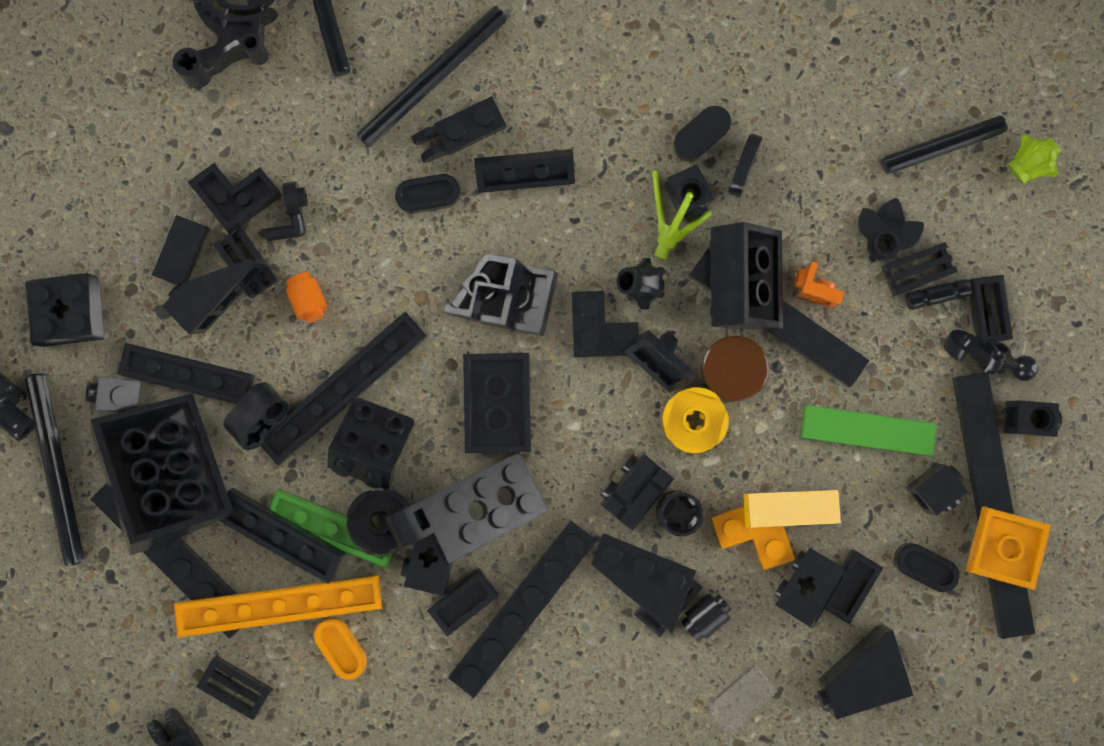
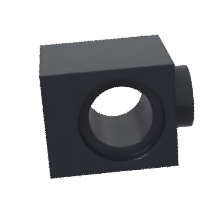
M697 164L666 179L664 186L677 212L684 200L682 196L683 189L692 188L698 194V200L690 202L683 218L689 216L693 220L709 212L707 207L711 205L714 198Z
M1022 400L1006 401L1005 434L1044 437L1058 436V430L1062 425L1059 403ZM1033 411L1039 417V422L1035 427L1030 421Z

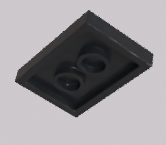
M529 353L463 354L465 453L531 452Z

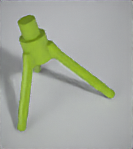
M654 170L652 177L659 233L656 241L659 244L654 255L666 260L670 249H674L677 242H680L689 232L712 216V212H707L679 230L678 227L693 198V194L689 192L686 194L671 226L665 223L659 173L657 170Z

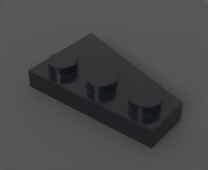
M603 533L591 565L673 634L696 570Z

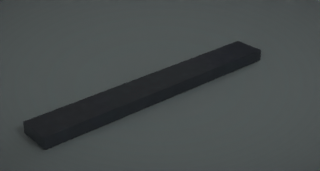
M984 372L953 377L977 520H979L982 506L1014 515L989 373ZM988 577L998 637L1006 639L1036 634L1028 589Z

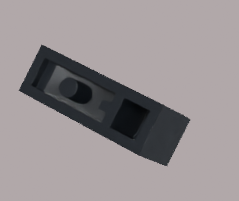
M249 258L180 283L169 292L168 296L170 298L162 307L188 334H205L264 270L268 263L264 259Z

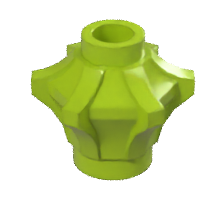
M1025 134L1021 137L1018 152L1007 166L1022 184L1038 177H1055L1059 174L1056 161L1061 149L1049 136L1043 140L1035 139Z

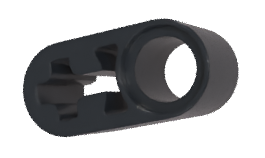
M258 383L227 414L223 423L224 428L244 450H253L259 447L287 416L289 404L269 383Z

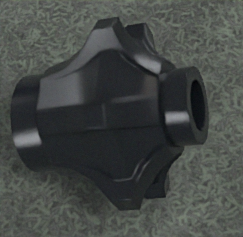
M642 258L636 266L623 268L619 272L616 281L617 288L621 293L626 294L628 300H635L641 310H649L653 300L657 297L663 298L665 295L663 291L665 283L662 277L666 271L664 267H654L651 264V258Z

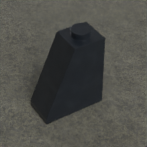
M884 624L874 628L818 679L821 690L817 691L821 707L824 711L828 710L836 720L914 696L894 632Z

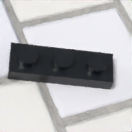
M572 149L474 158L478 193L575 184Z

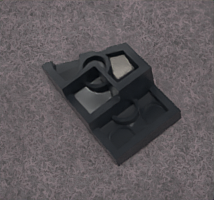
M485 254L477 264L475 272L463 282L462 290L452 303L446 304L443 312L479 323L544 336L558 273L555 270L524 266L516 258Z

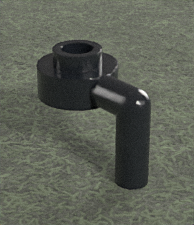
M297 181L286 182L282 185L286 211L290 216L291 225L266 228L267 241L302 237L306 233L303 207L308 206L305 187H299Z

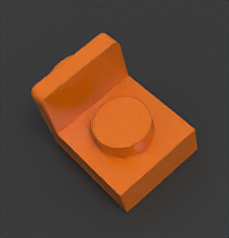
M811 261L804 268H799L794 281V286L798 287L796 297L829 308H834L841 304L844 292L835 289L836 284L821 279L813 282L818 263Z

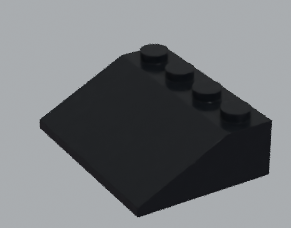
M192 393L90 419L91 435L130 555L165 545L234 514Z

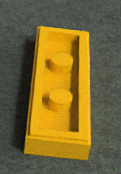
M838 490L743 494L745 528L841 523Z

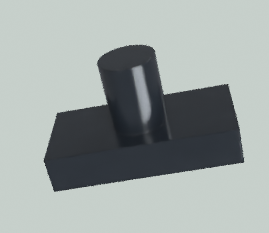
M648 330L627 342L623 352L669 393L692 382L695 374L674 353L678 340L671 334L664 333L658 339Z

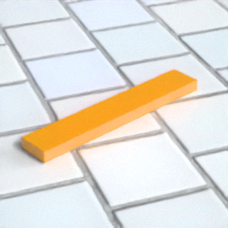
M379 574L334 580L329 584L319 582L174 603L177 638L382 609Z

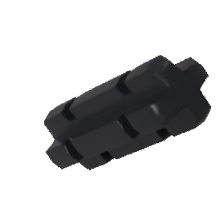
M968 279L925 288L922 291L917 290L907 293L905 295L907 307L910 310L925 307V305L931 306L955 300V298L960 299L970 296L972 294L971 283Z

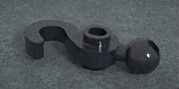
M952 330L943 343L945 351L955 360L962 362L969 352L979 362V366L990 374H1003L1007 370H1011L1014 377L1018 380L1029 381L1036 377L1039 371L1036 360L1031 356L1024 355L1014 358L1011 355V350L1005 344L997 341L983 344L973 334L963 330Z

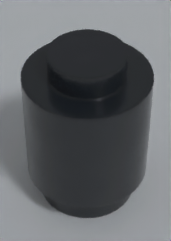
M708 593L685 613L686 617L681 622L693 638L699 642L704 637L708 639L731 619L728 612L732 609L720 594L713 597L711 593Z

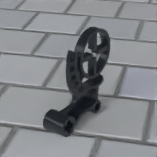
M193 0L199 17L217 35L218 40L215 45L198 51L193 48L179 50L172 60L175 71L186 84L197 89L208 85L212 76L221 73L234 62L250 58L256 65L266 63L269 53L264 46L265 26L275 21L278 17V13L274 8H268L275 0H259L257 2L255 0H247L248 5H234L225 0H216L223 8L220 13L214 10L206 0ZM233 13L247 17H231L229 14Z

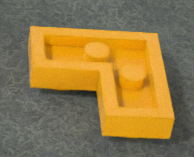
M744 505L710 517L721 549L752 540L763 570L795 560L784 526L745 528Z

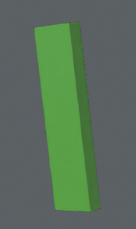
M804 405L800 438L933 456L937 424Z
M281 489L276 490L269 509L344 552L382 567H389L394 553L382 558L368 555L355 547L347 531V515Z

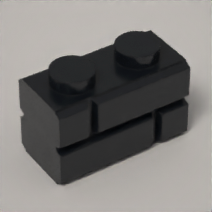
M640 453L638 457L632 454L621 467L624 475L617 483L611 480L600 494L604 498L600 503L601 506L632 531L674 480L670 474L643 453Z

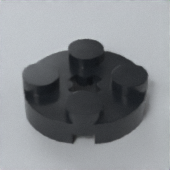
M391 489L363 492L354 499L348 509L346 527L350 540L355 547L368 555L383 558L397 552L400 549L389 528L374 529L372 517L377 516L380 518L383 515L388 517L410 506V504L401 494Z

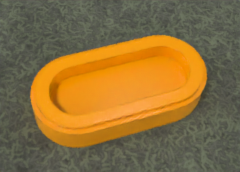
M329 617L320 622L314 631V641L335 674L344 680L358 678L367 666V656L346 623L336 617Z

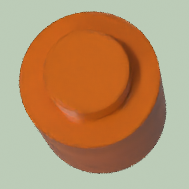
M310 272L300 273L289 278L286 281L288 287L286 294L297 320H305L309 324L324 318V312L328 309V305L317 279L312 278Z

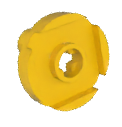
M691 387L675 393L667 401L662 412L661 420L665 437L676 448L689 453H702L718 445L725 437L729 425V416L724 404L720 401L721 399L714 392L700 387ZM694 411L700 412L699 418L703 419L704 423L702 426L697 425L695 430L690 429V423L686 421L687 415H693Z

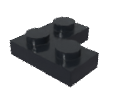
M215 163L188 181L229 235L282 196L260 167L235 186L229 182Z
M604 291L572 292L574 358L628 356L623 351L627 342L639 336L638 322L606 323Z

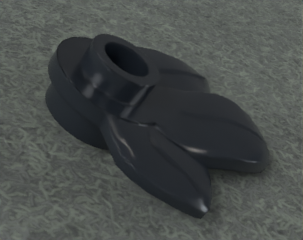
M898 198L883 204L877 213L869 208H863L858 219L859 230L867 239V250L878 261L891 260L900 250L912 248L919 241L924 230L923 222H905L903 208ZM879 240H884L887 243L886 251L879 249Z

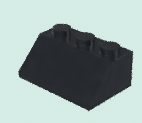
M747 222L711 227V327L727 329H783L782 231Z

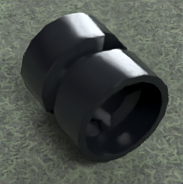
M671 490L659 498L656 505V517L659 524L670 534L678 537L688 536L695 533L701 526L703 508L693 495L681 490Z

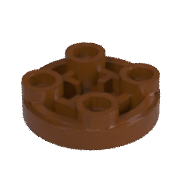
M728 336L710 346L704 355L700 370L704 383L710 391L714 392L720 399L738 402L750 399L761 391L768 378L769 364L766 354L756 342L743 336Z

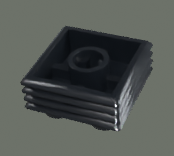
M82 273L28 280L25 282L30 338L33 346L48 347L104 339L99 281L96 275ZM64 305H68L69 311L61 315V308Z

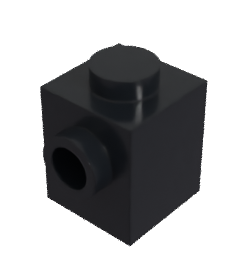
M934 464L905 487L923 511L934 516L957 507L962 501L960 497L968 492L961 483L964 481V478L960 472L952 465L948 466L946 464Z

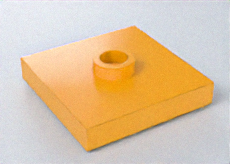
M982 506L965 571L1035 590L1051 525Z

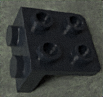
M362 398L354 399L328 448L327 468L332 469L334 473L340 476H351L359 479L371 488L389 489L394 479L396 463L413 429L414 420L409 416Z

